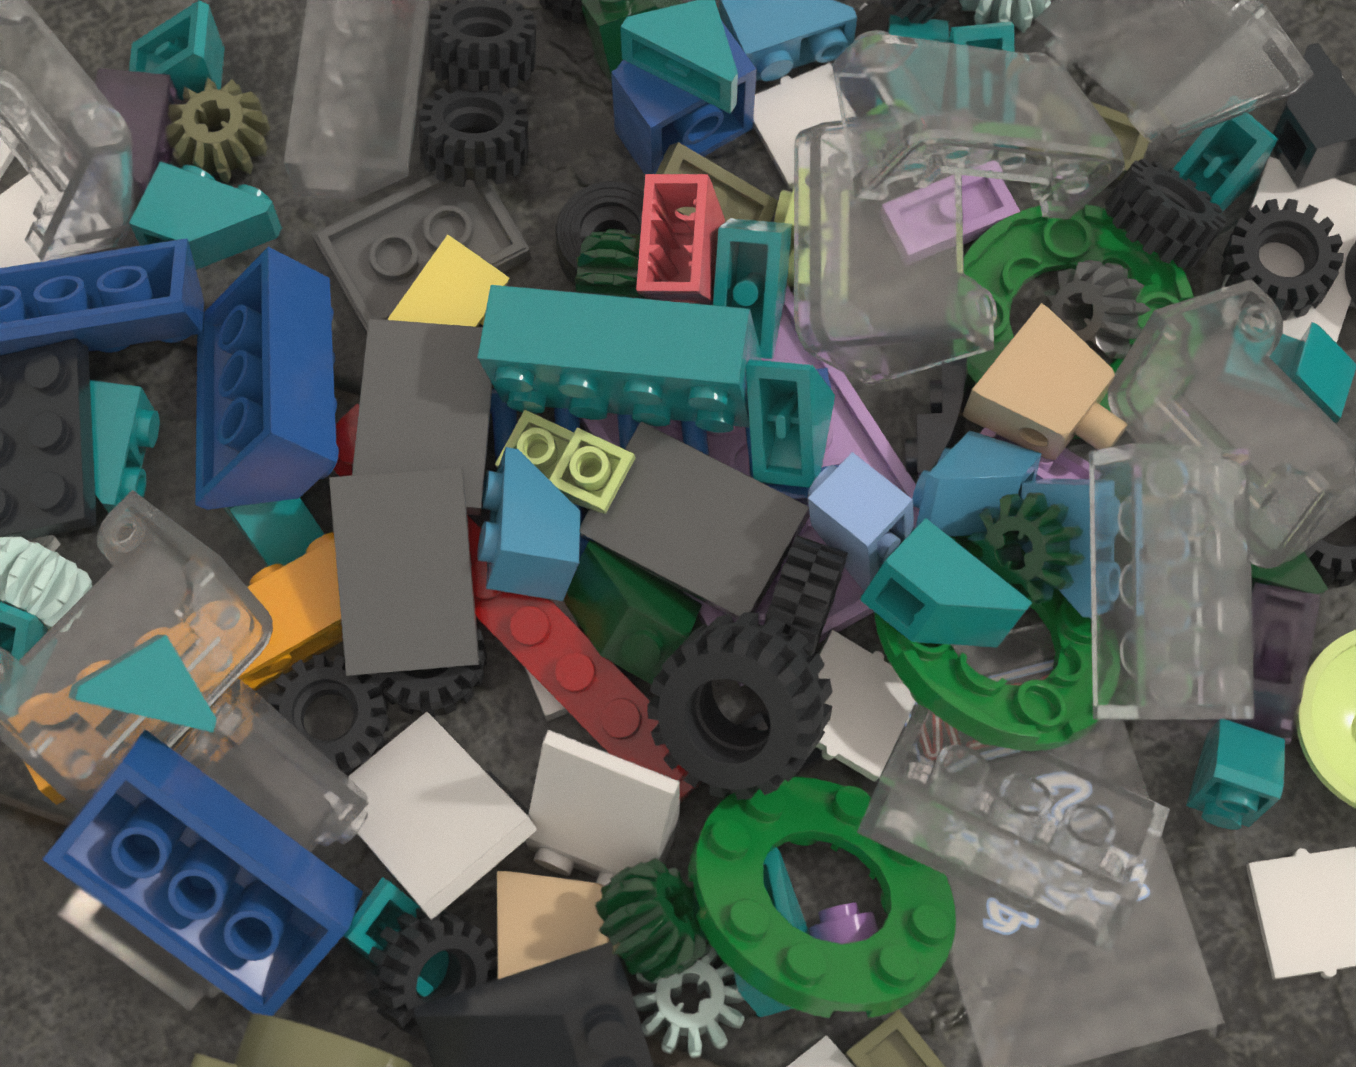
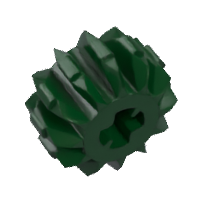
M607 229L606 232H591L589 236H586L581 243L580 255L577 257L578 268L577 275L574 278L576 293L647 299L636 291L641 234L627 233L626 230Z
M1040 492L1028 493L1024 500L1018 494L1002 496L1000 499V510L987 508L979 514L987 531L974 532L968 538L975 546L983 548V557L977 558L1027 599L1030 597L1036 604L1051 601L1053 588L1058 590L1068 589L1074 583V580L1066 566L1080 565L1085 559L1079 551L1070 549L1069 541L1078 539L1084 530L1079 526H1062L1067 517L1069 507H1066L1063 503L1052 504L1047 507L1046 495ZM1030 540L1033 551L1023 556L1021 546Z
M654 858L646 863L640 862L631 868L627 866L610 878L611 882L601 888L602 898L595 904L597 914L604 921L603 925L599 928L600 933L609 938L613 945L612 955L619 954L624 959L627 971L630 974L641 973L642 977L652 984L662 978L668 979L676 973L678 975L694 966L698 958L707 953L706 941L708 939L696 918L700 907L694 897V887L688 888L682 881L680 872L675 867L667 869L664 863Z

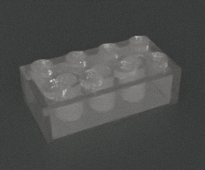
M1131 443L1089 451L1093 719H1254L1249 448Z
M917 704L877 784L857 833L1109 952L1138 901L1170 809L1044 750L1022 751L981 744L973 737L948 725L929 709Z

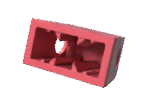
M645 174L636 291L647 299L713 305L718 228L725 223V218L708 174ZM693 207L696 208V213L686 216L679 213L677 209Z

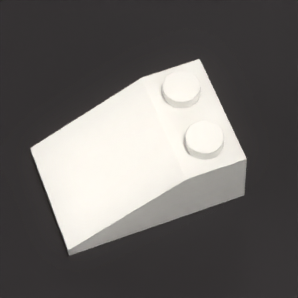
M548 730L542 745L528 814L537 831L525 840L528 849L536 852L533 861L546 869L566 876H570L573 868L598 877L596 883L602 885L611 882L610 878L627 866L631 868L640 862L646 863L654 858L665 863L680 826L679 782Z

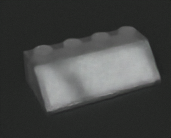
M307 0L284 164L295 196L357 200L408 177L431 0Z

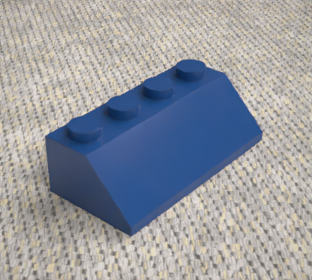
M188 238L0 268V356L75 338L86 345L88 351L99 350L110 353L123 350L132 344L157 340L173 343L182 341L191 335L202 333L205 301Z
M267 247L204 312L203 331L197 334L195 505L206 510L299 499L319 479L326 478L333 471L339 456V447L336 444L335 413L337 399L334 397L333 367L335 364V353L332 345V320L334 312L331 307L330 278L270 247Z
M144 729L104 778L43 858L50 866L250 1012L273 1016L347 932L363 891L146 729Z

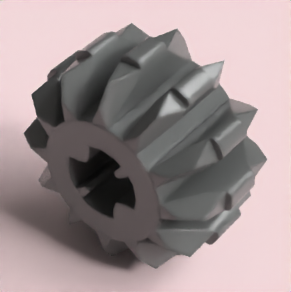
M1085 260L1078 262L1076 270L1066 269L1065 271L1058 272L1060 289L1052 288L1043 293L1052 302L1051 311L1110 365L1113 358L1123 359L1126 356L1132 355L1129 339L1138 340L1146 336L1145 332L1137 325L1138 316L1144 315L1151 309L1144 303L1136 302L1144 285L1136 279L1127 278L1128 269H1124L1119 264L1106 263L1103 265L1100 261Z

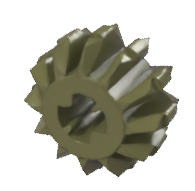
M207 77L204 86L205 91L198 94L184 87L183 98L186 104L169 105L168 116L172 124L165 127V137L169 146L174 149L173 155L177 164L180 167H183V165L196 166L210 175L217 171L220 179L227 184L232 175L231 170L236 168L251 175L253 164L250 157H266L268 147L264 137L268 136L270 131L268 118L262 113V107L257 96L252 91L242 94L240 86L233 79L221 90H218L215 82Z

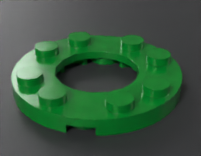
M1048 204L1019 211L1004 218L983 233L965 254L956 271L946 311L947 338L952 356L967 355L969 388L972 390L1014 338L1009 321L1011 305L1024 284L1045 272L1061 269L1076 270L1078 262L1085 260L1100 261L1103 265L1106 263L1119 264L1124 269H1128L1127 278L1136 279L1144 285L1136 302L1144 303L1151 309L1144 315L1138 316L1137 325L1145 332L1146 336L1138 340L1129 339L1132 355L1126 356L1123 359H1117L1109 365L1113 369L1115 377L1105 397L1100 402V405L1128 424L1127 428L1151 415L1165 402L1179 383L1191 358L1196 338L1191 303L1194 296L1182 267H1177L1173 260L1169 264L1161 261L1156 252H1153L1151 255L1142 250L1144 245L1139 241L1131 242L1125 237L1127 231L1125 229H1117L1112 223L1114 218L1107 215L1105 208L1085 204L1083 210L1069 208L1048 209ZM1075 435L1072 439H1081V438L1078 437L1077 435Z
M971 535L949 536L974 557H983V548L975 546L968 540ZM1021 546V553L1024 556L1026 553ZM1053 588L1051 601L1036 604L1030 597L1028 598L1032 602L1030 607L1038 613L1051 634L1055 650L1052 672L1045 680H1029L1021 686L1006 684L1007 680L1004 678L997 682L979 674L966 663L967 655L961 653L958 656L950 644L911 642L875 613L877 632L883 650L891 666L908 688L916 703L929 709L948 725L973 737L984 745H995L1022 751H1041L1071 744L1084 737L1101 721L1115 704L1125 681L1127 655L1122 630H1113L1107 615L1097 618L1082 617L1056 588Z
M793 777L789 782L784 780L778 790L764 795L758 789L752 799L737 800L734 792L725 798L710 814L691 853L688 882H693L694 891L700 907L696 918L709 943L721 959L749 985L773 1000L795 1010L829 1018L834 1010L847 1012L866 1011L868 1018L894 1012L911 1003L927 989L946 961L952 948L956 928L955 903L948 879L938 859L920 831L911 827L897 814L872 799L864 790L858 787L843 786L814 778ZM788 841L801 846L813 845L818 841L833 843L830 848L835 852L842 848L857 856L870 869L868 876L873 880L876 876L883 890L881 893V904L887 918L882 929L867 940L840 944L816 939L792 926L773 906L764 886L763 862L768 853Z

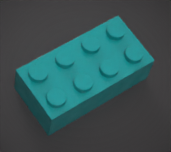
M491 285L477 359L502 402L507 403L509 408L519 412L527 410L533 414L544 412L545 407L569 409L571 414L589 420L605 419L608 413L632 415V419L636 422H643L649 426H667L670 424V420L694 421L695 425L703 430L727 433L733 431L734 426L750 428L745 365L750 359L761 360L762 355L750 309Z

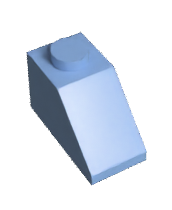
M853 452L838 467L830 465L816 477L809 489L808 505L812 527L827 546L848 553L845 568L861 589L865 591L885 560L914 531L913 499Z

